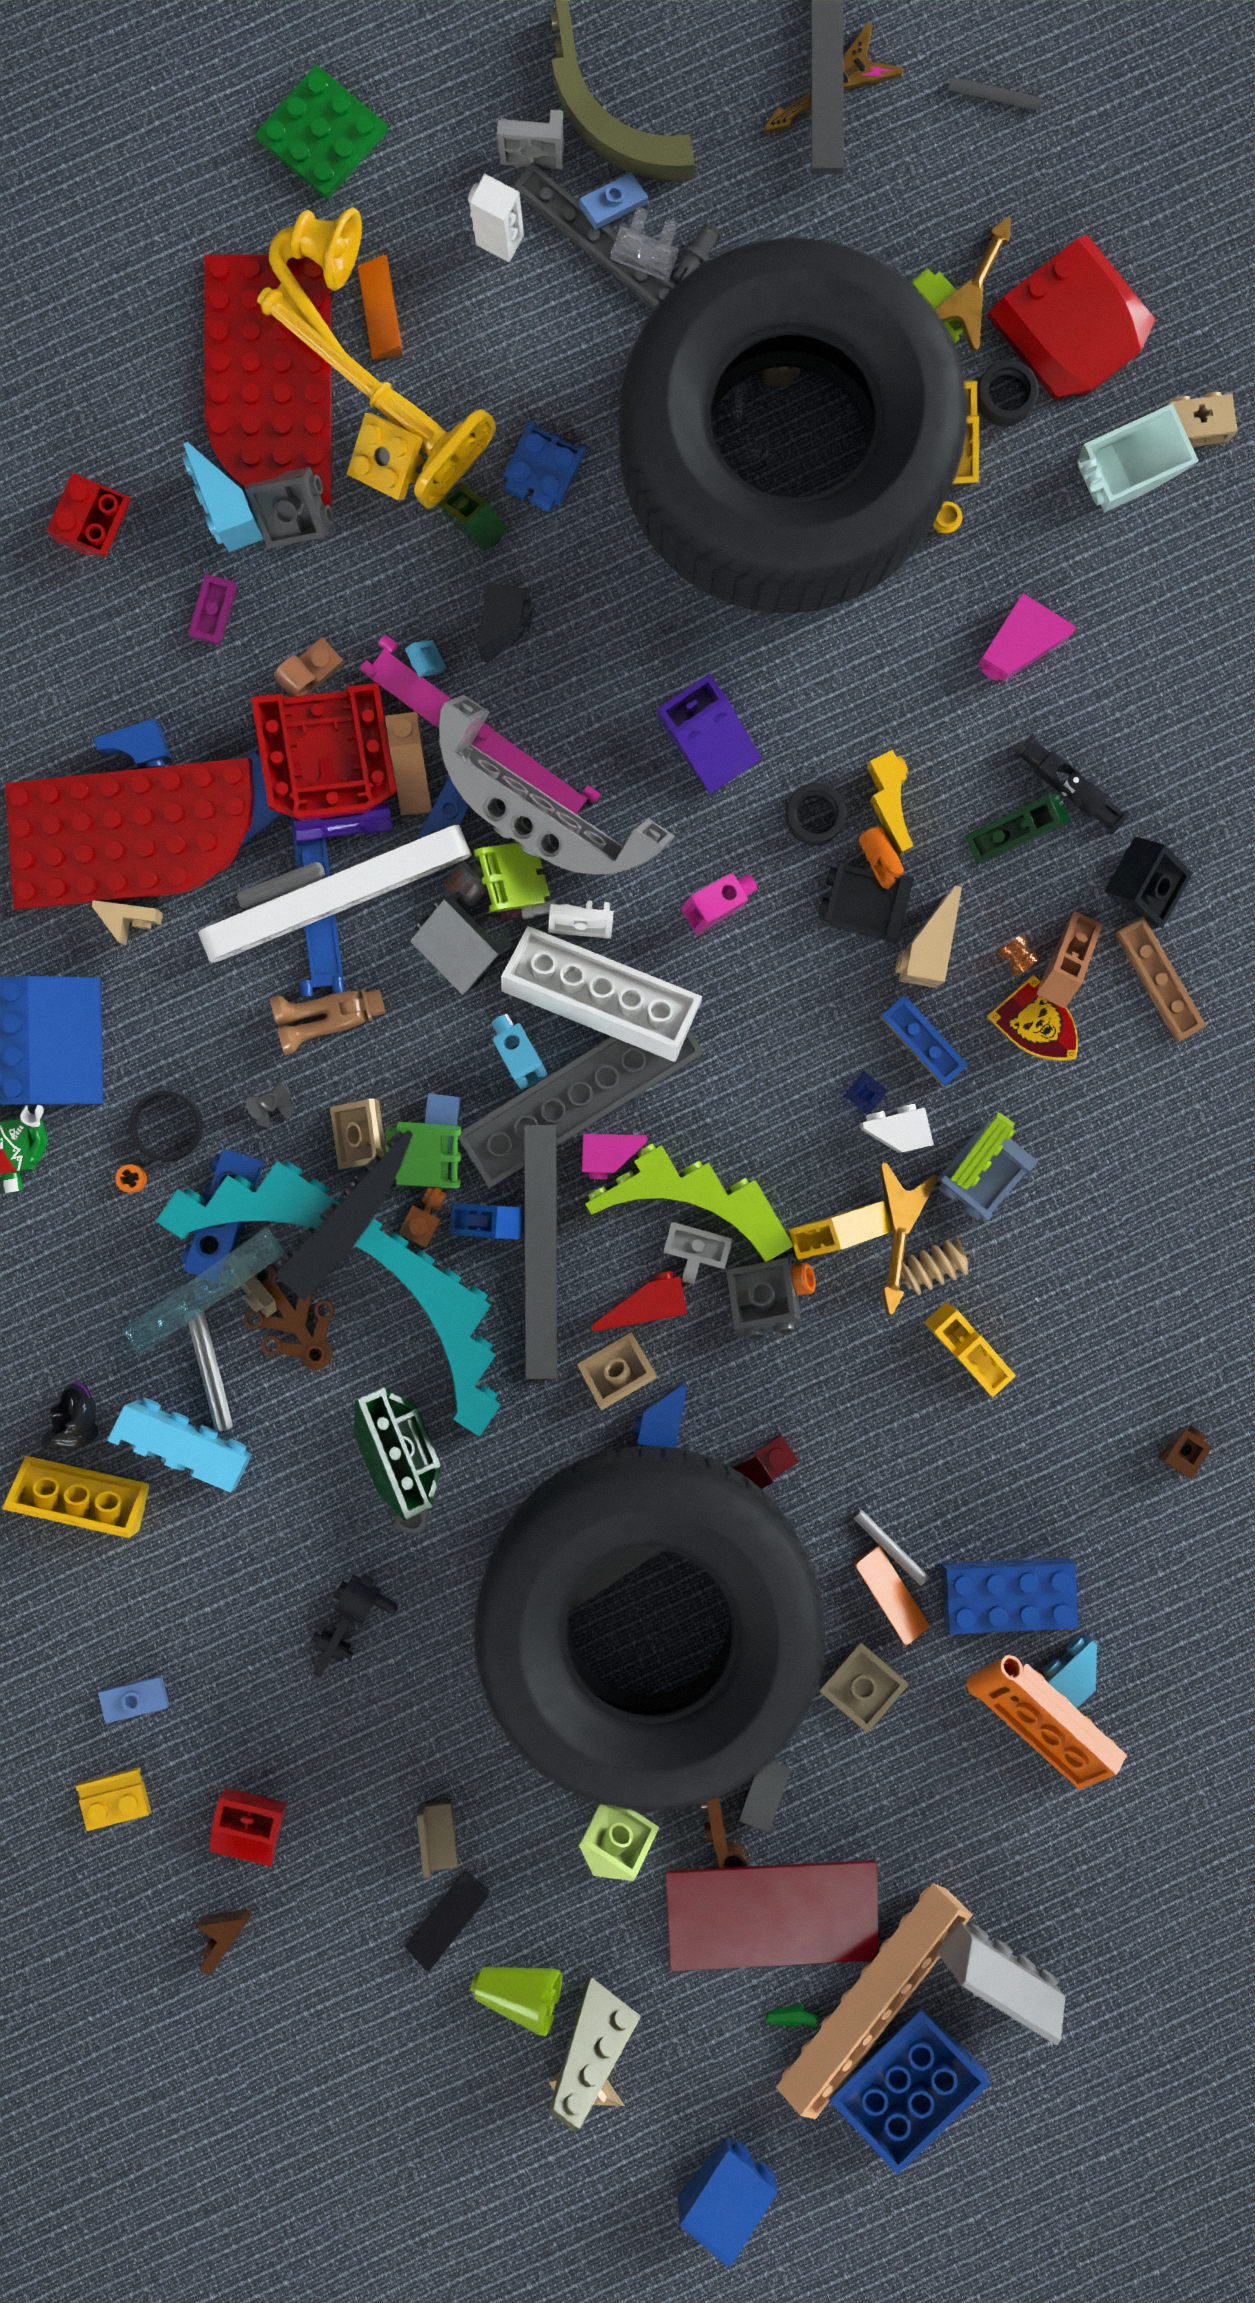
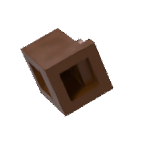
M1190 1426L1186 1430L1179 1427L1164 1451L1160 1452L1157 1458L1192 1479L1212 1449V1446L1204 1441L1207 1436L1196 1428ZM1184 1443H1187L1189 1446L1187 1453L1181 1454L1180 1449Z

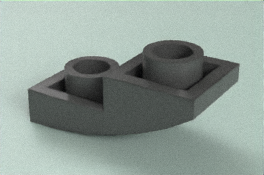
M772 1761L754 1776L739 1820L740 1823L769 1834L791 1768Z

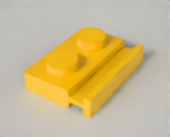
M140 1767L80 1782L75 1786L76 1791L79 1793V1803L87 1831L147 1816L151 1813L144 1781H142L140 1775Z

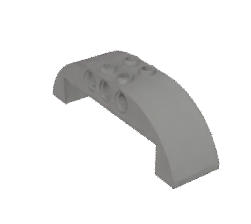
M465 695L444 702L439 720L440 747L451 781L462 798L477 814L495 826L494 830L499 835L508 839L513 838L521 844L522 850L529 855H538L546 861L572 872L590 875L613 874L629 870L647 862L673 840V834L648 818L634 829L624 846L472 745L490 713L488 710Z

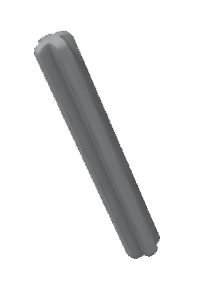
M203 1308L189 1310L186 1312V1317L216 1432L226 1431L233 1427L205 1312Z

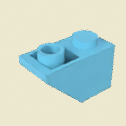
M1087 1634L1082 1638L1079 1636L1073 1639L1066 1648L1067 1652L1059 1660L1057 1658L1051 1660L1044 1667V1674L1042 1675L1045 1681L1057 1692L1064 1695L1076 1709L1096 1691L1097 1644Z

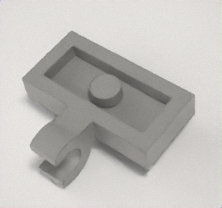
M671 1222L663 1253L687 1259L681 1281L694 1284L700 1263L725 1269L733 1239Z

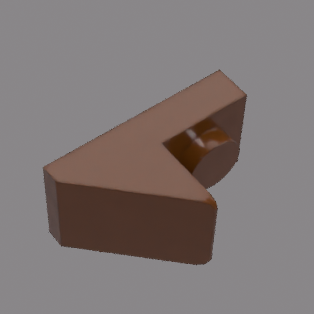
M242 1909L202 1917L197 1928L211 1937V1939L200 1954L205 1958L199 1968L208 1976L211 1975L247 1923L252 1913L251 1911Z

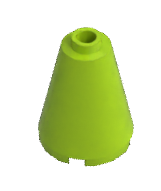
M483 1967L480 1973L475 1972L473 1976L471 1992L475 1993V2000L537 2035L547 2036L555 2017L552 2014L555 2003L558 2004L563 1975L560 1972L561 1970L555 1968Z

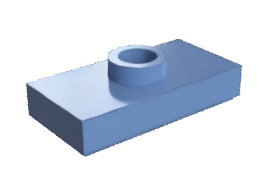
M629 173L579 198L578 206L593 228L597 230L646 205L648 196L634 175Z
M162 1675L103 1689L98 1692L105 1724L166 1709L170 1706Z

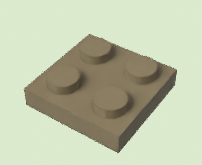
M859 1640L818 1690L868 1733L908 1687L909 1683Z

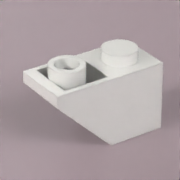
M915 1104L898 1107V1114L886 1117L884 1111L866 1115L867 1121L859 1123L862 1131L898 1153L934 1145L925 1108L916 1109Z

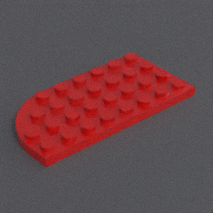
M269 254L204 255L205 423L209 440L217 458L226 472L242 488H246L250 483L278 478L282 472L310 467L312 474L318 475L321 479L323 492L320 496L324 506L329 505L332 508V366L273 315L262 313L261 305L257 302L258 296L266 287L274 290L281 284L272 270ZM306 256L300 260L294 257L288 259L287 267L332 332V290L327 287L323 269L314 260Z
M250 758L5 783L13 909L26 910L92 903L93 900L109 902L170 896L192 891L205 885L206 881L214 877L221 870L224 871L240 852L238 849L244 840L246 832L250 830L255 805L252 760Z

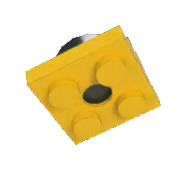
M365 413L347 475L396 500H404L409 483L415 482L420 473L416 472V468L424 465L425 462L423 457L419 455L424 438L373 413Z

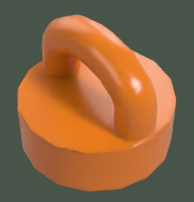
M807 1262L792 1265V1281L796 1294L801 1296L813 1293L816 1287V1278L811 1265Z

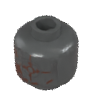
M462 861L444 881L447 889L444 893L448 897L458 891L463 895L458 902L462 908L465 906L469 908L476 907L488 893L487 886L483 885L481 880L484 877L481 864L475 861L472 865L469 862Z

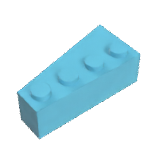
M148 1398L124 1405L107 1441L119 1445L121 1440L131 1443L134 1448L133 1452L145 1457L146 1455L155 1457L157 1454L162 1457L161 1461L164 1465L182 1471L186 1467L192 1469L190 1472L192 1477L225 1491L232 1492L237 1488L252 1456V1453L245 1451L246 1445L233 1439H229L228 1442L217 1437L218 1432L204 1425L197 1428L188 1423L190 1420L188 1417L177 1412H172L170 1415L160 1410L161 1405Z

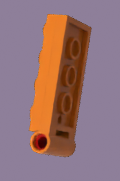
M1008 1655L977 1670L967 1678L966 1685L971 1695L980 1698L1079 1790L1117 1775L1127 1755L1112 1739L1104 1735L1093 1725V1722L1088 1717L1081 1714L1069 1703V1700L1064 1695L1057 1692L1045 1681V1678L1040 1673L1033 1670L1027 1663L1022 1666L1018 1658Z

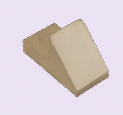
M95 900L92 902V907L116 940L125 946L127 944L130 921H132V927L151 929V924L161 925L163 913L155 908Z

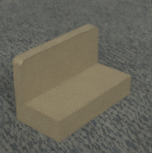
M452 1800L420 1804L417 1812L423 1878H430L432 1870L458 1868Z

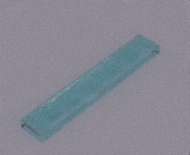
M266 1227L128 1325L122 1332L141 1356L279 1259L286 1252L269 1228Z

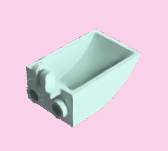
M1173 403L1085 443L1077 460L1079 470L1093 501L1097 506L1101 505L1104 513L1159 487L1198 462V458Z

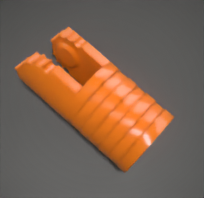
M874 827L864 832L858 841L880 885L889 890L896 883L895 877L898 878L905 871L883 827Z

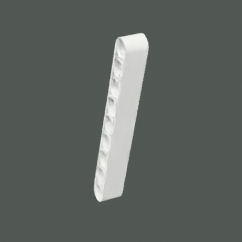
M460 825L450 826L200 930L198 934L210 963L222 961L469 858L472 854Z

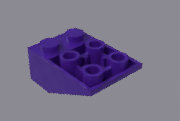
M710 673L657 709L656 718L709 794H712L762 759L730 702Z

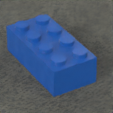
M1068 1557L941 1563L944 1627L949 1634L1079 1628L1076 1566Z

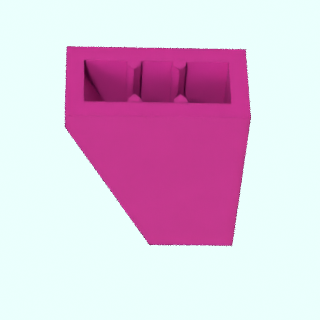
M1022 594L981 658L978 666L983 668L982 672L987 677L993 680L1000 679L1004 682L1067 641L1077 627L1027 595Z

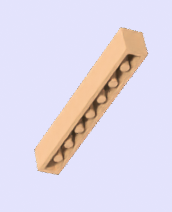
M933 1883L930 1887L923 1890L919 1896V1902L913 1910L902 1917L899 1928L893 1936L882 1943L880 1952L873 1962L867 1964L862 1969L856 1984L842 1995L841 2003L836 2010L823 2020L821 2029L816 2036L803 2046L802 2054L796 2062L783 2072L782 2080L776 2088L800 2116L816 2119L829 2103V2098L842 2086L939 1960L940 1956L937 1951L957 1923L961 1921L966 1924L973 1914L946 1888Z

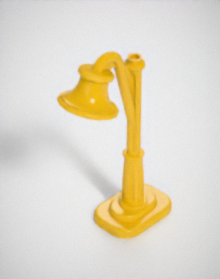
M351 207L342 212L336 220L316 219L311 211L305 210L300 213L294 226L280 230L272 239L269 247V262L281 284L274 290L266 287L258 296L257 302L261 305L262 313L273 315L370 399V407L377 408L391 423L424 438L420 450L428 456V459L416 480L414 493L418 501L425 508H433L448 494L488 446L496 430L495 421L487 411L479 409L471 413L450 432H446L423 411L391 389L390 383H380L344 351L286 264L288 259L292 257L300 260L306 256L321 266L328 288L333 291L342 288L351 274L359 251L362 233L360 212Z

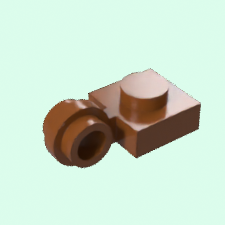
M428 1187L421 1203L426 1205L425 1209L422 1210L412 1205L398 1234L425 1248L428 1247L442 1220L432 1215L431 1212L433 1209L439 1211L447 1196V1194L442 1192L443 1188Z

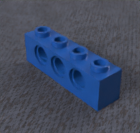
M222 1149V1153H217L212 1163L211 1171L215 1172L212 1183L205 1186L202 1194L204 1198L202 1202H205L204 1206L209 1203L227 1175L235 1177L239 1174L254 1184L250 1190L255 1192L264 1161L229 1149ZM245 1221L214 1225L193 1231L195 1235L192 1245L187 1244L183 1252L182 1262L185 1263L183 1271L217 1282L226 1281V1273L228 1272L226 1260L235 1253ZM210 1235L218 1241V1249L213 1254L209 1253L204 1247V1242Z

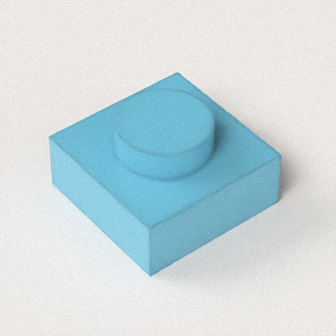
M433 640L414 642L405 648L418 677L438 675L447 668Z

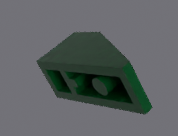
M1049 794L965 835V838L976 863L980 864L1072 823L1060 794Z

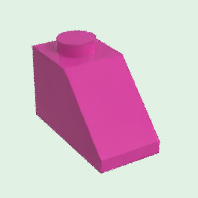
M583 1134L582 1172L589 1173V1179H608V1173H615L647 1143V1135Z

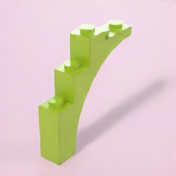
M653 1143L636 1152L639 1158L634 1162L640 1173L634 1175L633 1171L630 1170L615 1179L618 1185L607 1191L605 1186L590 1193L588 1197L591 1201L585 1204L592 1215L612 1205L637 1199L665 1198L688 1202L707 1209L731 1223L751 1242L765 1262L793 1247L791 1240L756 1180L748 1182L744 1178L730 1186L732 1193L727 1195L709 1162L703 1166L700 1160L683 1169L686 1175L681 1178L663 1146L655 1148Z

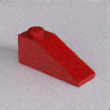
M673 1271L654 1274L655 1280L645 1283L592 1323L593 1332L686 1315L687 1310L680 1275L673 1276Z

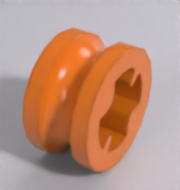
M128 1164L119 1168L115 1180L117 1186L122 1191L135 1193L144 1188L147 1182V1175L140 1166ZM129 1170L131 1173H137L139 1176V1180H135L137 1185L134 1187L132 1184L124 1183V1177H128L125 1173Z

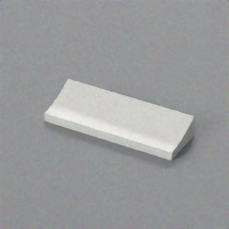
M527 926L501 976L502 992L673 1062L677 1060L702 1001V996L530 926Z

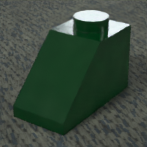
M462 484L439 504L442 511L462 533L484 552L488 548L495 546L508 531L491 505Z

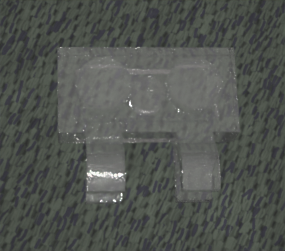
M637 207L630 229L620 226L609 259L668 282L679 253V248L672 246L678 223L666 219L660 239L656 240L642 234L649 211Z

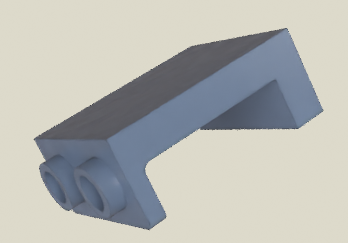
M990 1121L982 1123L937 1179L941 1184L939 1190L951 1200H954L956 1197L966 1205L963 1210L976 1221L980 1218L989 1220L993 1216V1211L1023 1175L1031 1171L1038 1163L1035 1158L1010 1138L1009 1141L1006 1139L1001 1144L1003 1149L998 1156L993 1155L989 1160L992 1163L987 1171L984 1172L982 1170L978 1175L980 1180L974 1188L970 1186L968 1190H965L950 1180L954 1171L990 1124Z

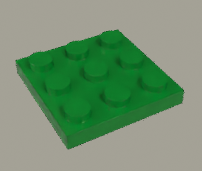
M316 64L254 135L262 146L328 201L388 132V126Z

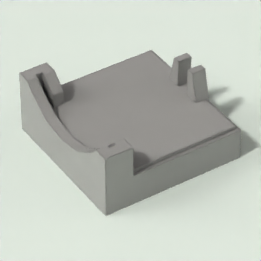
M550 110L549 123L507 120L503 118L498 120L497 140L500 165L529 167L533 162L539 168L563 170L565 139H563V111Z

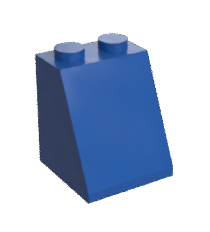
M726 2137L678 2194L679 2226L730 2268L778 2193L774 2171L764 2162L760 2164L751 2157L750 2151L741 2142L737 2141L734 2143Z

